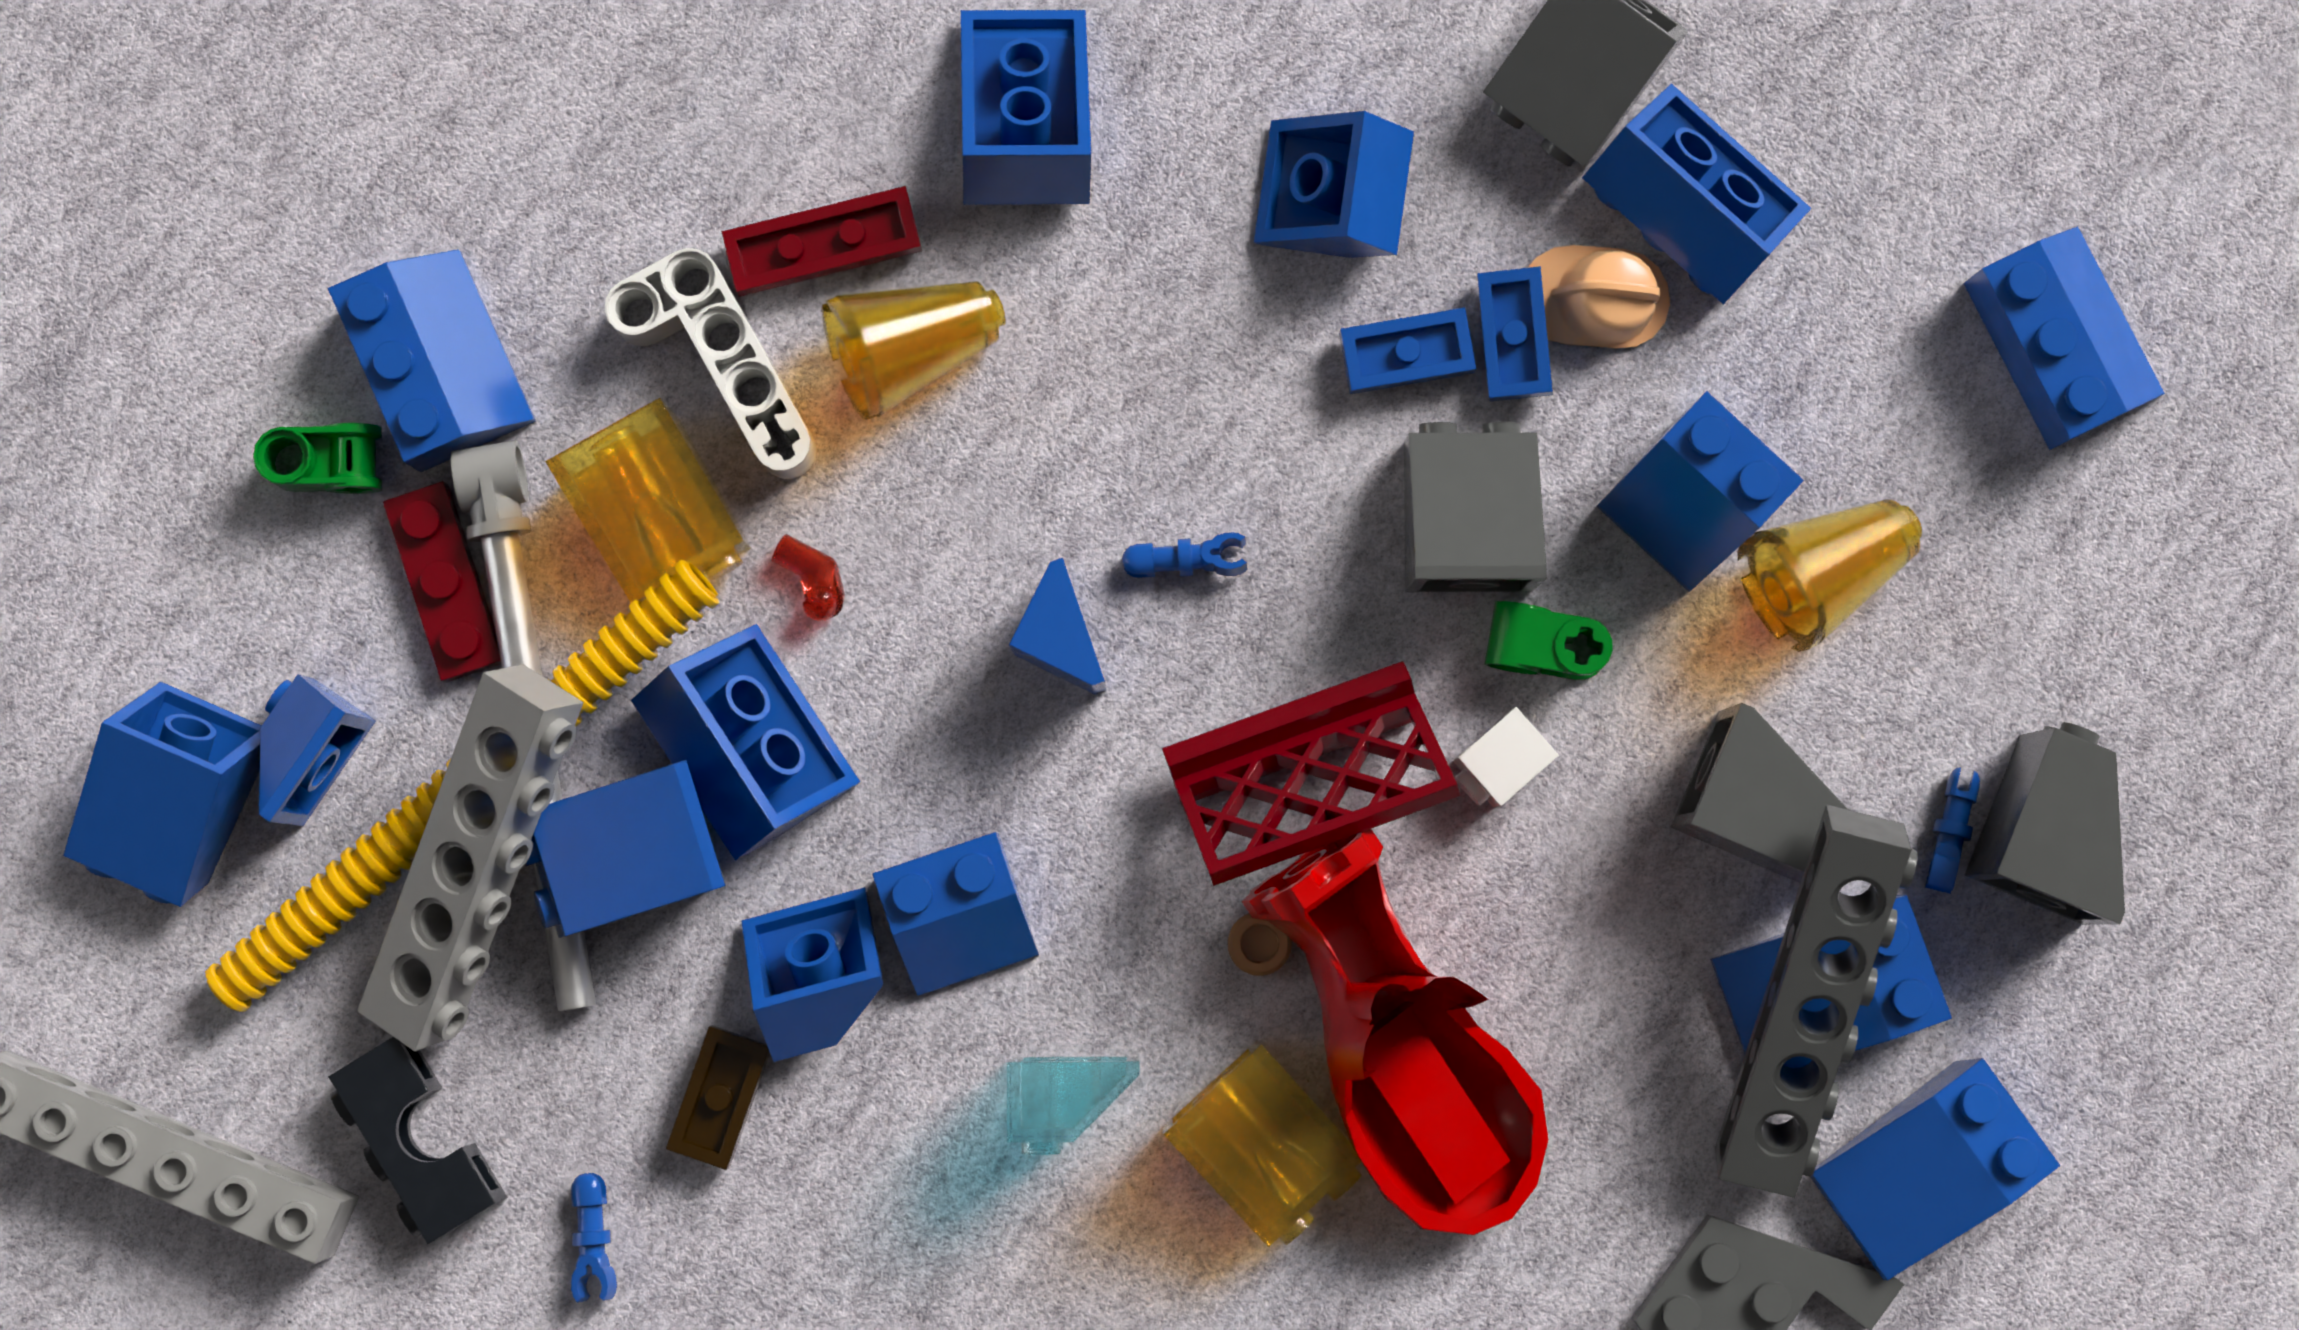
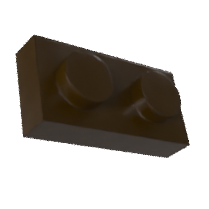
M713 1025L708 1027L668 1140L667 1150L724 1170L730 1169L770 1056L767 1044Z

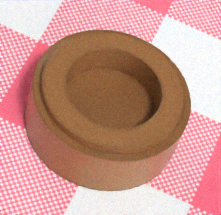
M1248 913L1240 917L1233 924L1228 935L1227 947L1232 961L1239 969L1251 975L1264 976L1276 972L1286 963L1291 953L1292 940L1270 922L1254 919Z

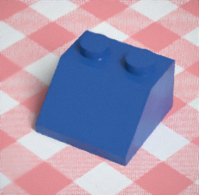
M1367 111L1271 120L1254 243L1262 246L1346 258L1397 255L1414 131Z
M997 832L872 873L891 933L917 996L1039 955L1000 835Z

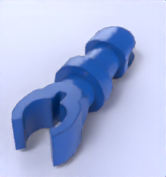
M1233 532L1217 535L1213 540H1207L1201 544H1191V538L1178 539V546L1154 547L1153 543L1135 544L1128 547L1122 556L1124 570L1128 575L1135 578L1155 577V572L1180 571V577L1193 576V570L1197 569L1215 571L1223 576H1237L1248 570L1247 562L1243 559L1232 563L1226 562L1221 558V553L1225 548L1237 546L1242 549L1246 545L1245 536Z
M1961 767L1955 768L1949 775L1944 794L1947 800L1942 819H1935L1932 832L1937 834L1938 838L1925 888L1951 894L1955 885L1963 842L1971 841L1973 827L1968 825L1972 804L1976 803L1980 788V777L1974 770L1968 791H1962L1957 788Z
M595 1173L581 1174L574 1179L571 1185V1205L577 1209L578 1227L577 1233H571L572 1246H579L576 1270H574L571 1279V1291L577 1303L587 1301L590 1298L587 1290V1281L591 1275H596L601 1282L602 1289L599 1297L603 1301L613 1299L617 1290L615 1271L610 1266L609 1258L605 1253V1244L611 1243V1230H604L602 1204H607L606 1185L601 1176Z

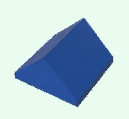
M1060 558L1051 561L1009 646L1015 656L1093 695L1105 692V681L1064 559Z

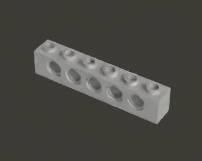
M524 664L483 672L357 1010V1012L413 1051L456 1037L466 1024L469 1016L467 1008L477 980H479L488 967L490 961L488 951L497 927L510 910L511 898L509 896L519 870L525 865L531 855L533 848L531 839L538 820L553 798L555 790L553 781L563 756L571 748L576 738L577 729L575 724L584 702Z
M8 1050L0 1051V1134L314 1264L335 1256L359 1195Z

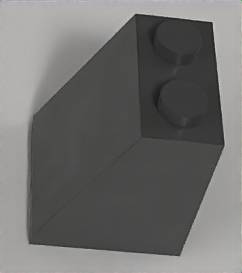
M1547 0L1483 93L1494 100L1490 109L1500 119L1517 129H1521L1525 123L1542 135L1545 139L1540 145L1552 157L1570 167L1575 160L1586 167L1594 159L1689 31L1647 0Z
M1451 422L1419 424V433H1409L1404 441L1405 592H1532L1547 579L1537 432L1521 433V424L1515 422L1485 423L1482 425V433H1457V424Z
M1739 703L1718 712L1670 828L1801 883L1826 804L1843 809L1847 808L1755 708Z
M2062 722L2060 729L2044 726L2043 730L2020 735L1964 876L2082 925H2120L2125 914L2116 752L2097 745L2100 738L2097 733L2067 722Z

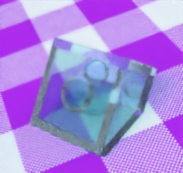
M1140 1056L1012 1057L1007 1062V1143H1022V1154L1026 1155L1061 1154L1063 1142H1074L1140 1075Z

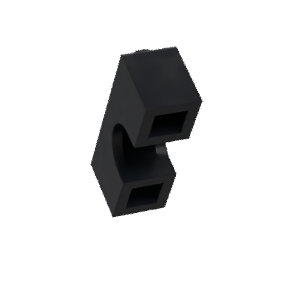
M392 1037L328 1076L336 1089L330 1094L336 1111L347 1125L352 1126L356 1124L369 1145L363 1149L367 1163L381 1181L390 1180L401 1199V1202L396 1205L398 1214L405 1227L414 1237L422 1235L427 1244L433 1243L508 1198L476 1143L463 1146L450 1155L439 1158L426 1154L414 1142L410 1128L414 1110L421 1101L442 1089L441 1084L420 1050L413 1051L398 1039Z

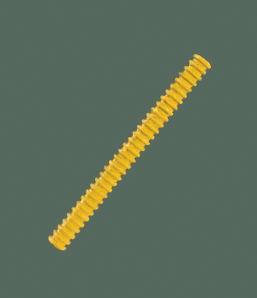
M683 560L678 561L674 566L676 573L673 575L665 573L660 577L661 586L657 589L649 586L644 591L646 598L642 602L634 599L629 604L630 612L627 615L619 612L613 619L615 625L612 628L604 625L598 631L600 638L597 641L588 639L583 644L584 652L582 654L573 652L567 658L569 662L567 667L558 665L553 669L554 678L549 681L584 702L575 727L582 722L581 714L584 711L592 714L597 709L596 701L599 698L607 701L612 696L611 688L614 685L622 688L627 683L626 675L629 672L637 675L643 669L641 662L644 659L653 661L657 658L658 652L656 649L659 646L664 648L673 644V634L683 635L689 629L688 621L691 619L696 622L700 621L704 616L702 609L706 606L713 609L719 604L717 591L703 573L692 563ZM451 758L446 762L447 768ZM437 769L431 775V784L422 782L416 788V797L407 795L401 801V810L392 808L385 816L386 823L377 821L370 828L371 836L362 834L355 841L356 849L347 847L340 854L341 862L332 860L325 867L326 875L317 873L310 880L311 888L302 886L295 893L296 900L287 899L280 906L281 913L272 912L265 919L266 926H255L250 932L251 939H240L235 945L236 952H225L220 958L221 965L213 963L206 969L205 975L210 990L225 1006L238 1012L247 1011L252 1005L251 998L261 999L267 992L266 985L276 986L282 979L281 972L291 973L297 966L296 959L305 961L311 955V946L320 948L327 940L326 933L335 935L340 931L342 927L341 920L350 922L357 915L356 907L365 909L372 902L371 894L380 896L387 889L385 882L395 883L402 876L400 870L402 868L410 870L446 771Z

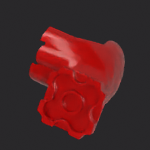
M1369 829L1300 854L1299 858L1290 866L1277 874L1269 876L1250 890V894L1241 902L1252 918L1265 920L1284 932L1306 955L1321 1001L1324 1044L1331 1091L1353 1148L1382 1196L1422 1230L1475 1235L1512 1219L1537 1187L1549 1141L1542 1090L1512 1053L1480 1028L1466 1010L1467 1007H1473L1489 999L1453 976L1437 977L1432 974L1414 951L1392 908L1379 868V857L1383 850V845L1373 830Z

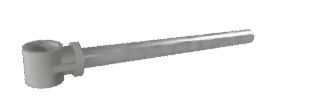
M517 440L451 451V470L457 500L462 512H470L472 525L466 527L467 540L482 543L502 668L524 664L542 676L519 536L532 531L530 519L522 516L520 504L528 502L529 490L525 463ZM558 771L553 781L555 790L550 803L562 800ZM534 864L538 890L543 889L536 864ZM555 926L546 928L545 934L558 1011L596 1005L584 931L558 938Z

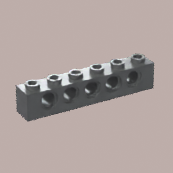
M1826 804L1716 1142L1715 1155L1718 1178L1720 1180L1795 1198L1802 1175L1811 1177L1814 1173L1820 1151V1140L1815 1137L1821 1119L1830 1121L1834 1114L1839 1094V1084L1834 1082L1840 1062L1849 1064L1856 1049L1858 1027L1853 1025L1859 1006L1868 1007L1875 993L1878 971L1877 968L1873 967L1878 949L1879 947L1888 948L1894 937L1897 925V910L1892 909L1895 898L1899 888H1909L1915 874L1918 854L1916 850L1911 848L1904 823ZM1862 880L1871 884L1868 890L1859 895L1849 896L1839 892L1844 885L1851 881ZM1844 940L1851 943L1848 949L1838 954H1828L1821 951V948L1830 941ZM1813 999H1826L1831 1002L1827 1008L1813 1012L1802 1008L1805 1003ZM1802 1056L1812 1059L1809 1064L1801 1068H1790L1783 1065L1793 1057ZM1780 1113L1793 1116L1789 1121L1782 1124H1772L1765 1121L1770 1116Z

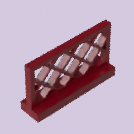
M1403 661L1162 748L1176 792L1188 818L1213 886L1460 796L1458 784L1417 699L1412 679ZM1412 723L1414 726L1404 745L1378 738L1380 734ZM1421 745L1423 746L1425 751L1419 750ZM1346 746L1354 748L1343 768L1318 761L1321 755ZM1369 753L1395 760L1384 780L1358 772ZM1409 765L1434 771L1438 778L1437 781L1415 789L1399 784ZM1285 768L1294 770L1282 790L1257 783L1261 777ZM1308 775L1334 782L1322 802L1297 795ZM1349 787L1375 794L1368 806L1358 810L1350 811L1337 807ZM1225 790L1233 792L1221 812L1199 806L1195 802ZM1248 797L1273 804L1261 824L1236 817ZM1288 809L1313 816L1306 829L1292 834L1277 830L1276 828ZM1204 824L1212 826L1209 832H1207ZM1227 831L1251 838L1245 851L1218 860L1215 850Z

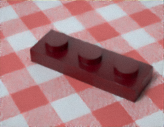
M906 186L721 231L735 289L739 297L922 252Z
M441 481L383 501L440 680L447 683L501 665L496 629L449 485Z

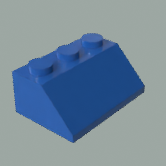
M1672 83L1621 130L1582 177L1594 188L1597 197L1602 203L1622 213L1641 230L1643 238L1650 246L1670 256L1688 273L1690 280L1698 289L1707 294H1712L1723 305L1811 210L1808 204Z
M2078 226L2018 250L1982 268L1963 283L2049 450L2165 394Z
M459 249L385 262L328 288L401 457L409 466L422 473L451 460V451L482 446L536 422L463 254Z
M757 624L669 665L631 699V702L671 763L687 761L701 809L735 861L781 836L860 783V780Z

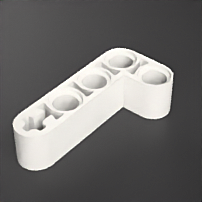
M693 248L675 251L620 281L610 290L605 300L607 320L625 341L635 346H649L683 328L686 329L754 454L771 474L782 479H794L802 476L811 468L816 458L814 439L723 274L707 253ZM693 269L707 271L709 273V283L700 294L685 296L679 293V282L685 273ZM639 299L651 301L653 313L645 324L637 327L625 325L623 320L624 311L630 303ZM731 323L738 326L740 329L739 339L732 348L725 351H715L709 347V336L718 325ZM755 377L768 380L770 383V393L763 403L756 406H745L740 403L739 390L747 380ZM776 419L786 436L791 441L797 440L792 445L795 455L791 459L784 460L779 453L770 455L776 451L777 443L765 423Z

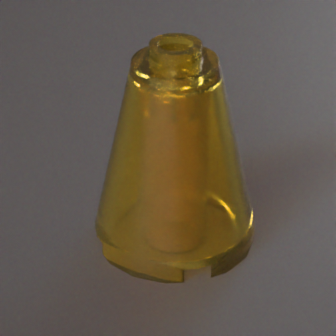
M978 281L836 295L834 298L825 300L826 303L822 304L821 308L823 327L833 361L840 359L848 377L841 380V383L854 409L863 420L876 416L880 417L999 340V327L1006 324L1005 312L999 296L993 289L986 291Z
M1885 499L1757 531L1737 551L1738 561L1745 557L1748 558L1750 573L1741 578L1744 591L1755 613L1774 637L1780 639L1789 635L1798 642L1791 649L1798 652L1809 650L1825 640L1918 554L1920 538L1922 537L1920 521L1909 507L1900 505L1894 500Z

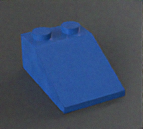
M961 10L963 205L1090 204L1091 131L1086 10Z
M1897 895L1892 907V909L1897 910V925L1894 937L1888 948L1879 947L1873 964V967L1877 968L1878 971L1873 999L1868 1007L1859 1006L1853 1025L1858 1027L1855 1051L1952 1019L1907 895ZM1784 933L1710 959L1744 1054L1751 1038ZM1844 940L1830 941L1821 948V951L1828 954H1838L1848 949L1851 943ZM1813 999L1805 1003L1802 1008L1807 1011H1820L1827 1008L1831 1002L1826 999ZM1802 1056L1793 1057L1783 1065L1790 1068H1800L1809 1064L1812 1059Z
M1984 1058L1953 1062L1817 1165L1810 1178L1882 1279L1889 1280L2012 1204L2061 1165Z

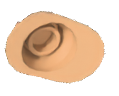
M1570 245L1554 247L1537 256L1529 265V267L1541 266L1547 338L1550 341L1565 345L1614 349L1637 347L1653 338L1666 321L1670 307L1668 283L1659 267L1643 254L1621 248Z

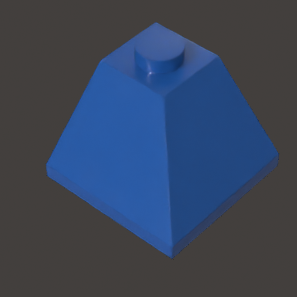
M297 674L292 682L285 680L277 687L265 707V711L270 715L261 726L259 815L273 823L304 826L376 720L316 679Z
M865 887L742 920L753 1011L773 1062L836 1046L883 986L871 910Z

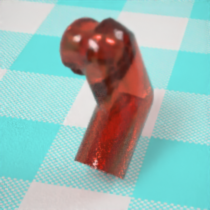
M785 534L779 541L771 561L801 577L805 601L802 603L804 612L808 617L816 621H826L838 615L843 608L845 599L838 563L831 556Z

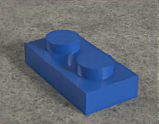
M1541 266L1477 273L1489 401L1553 395Z
M1465 307L1341 328L1339 331L1350 395L1468 375L1476 371Z

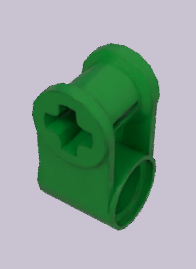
M335 423L313 427L273 428L261 435L255 444L253 453L255 467L261 476L285 491H327L343 494L382 491V480L376 477L375 441L382 438V426L368 423ZM299 445L303 454L302 463L299 468L291 474H278L275 462L279 452L286 446Z
M1496 601L1484 665L1520 674H1543L1571 680H1586L1595 676L1609 662L1613 651L1612 638L1608 629L1603 624L1591 618L1552 612L1549 609L1525 603ZM1578 634L1588 636V647L1597 649V655H1590L1583 665L1575 663V652L1565 649V644L1573 643Z

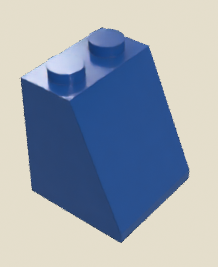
M1706 391L1673 423L1596 507L1690 592L1752 536L1804 480Z
M159 682L102 722L63 856L85 865L89 872L97 876L115 878L138 888L154 901L174 904L179 907L183 906L209 883L259 774L262 725L166 683Z
M686 760L550 803L540 815L531 839L533 843L532 852L525 863V866L536 864L543 889L534 891L537 910L544 928L555 926L558 938L725 886Z

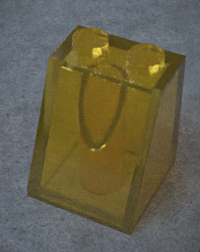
M661 398L652 401L545 461L630 603L634 599L642 602L646 598L644 591L649 586L656 589L661 586L660 577L665 573L670 575L676 573L674 566L680 560L692 563L703 575L706 574L711 581L739 567L743 563L739 555L751 549L749 542L680 419Z
M1258 1040L1163 1126V1135L1268 1247L1278 1238L1285 1245L1292 1242L1313 1222L1314 1218L1308 1211L1320 1199L1328 1194L1333 1201L1337 1200L1362 1176L1356 1169L1361 1160L1350 1141Z

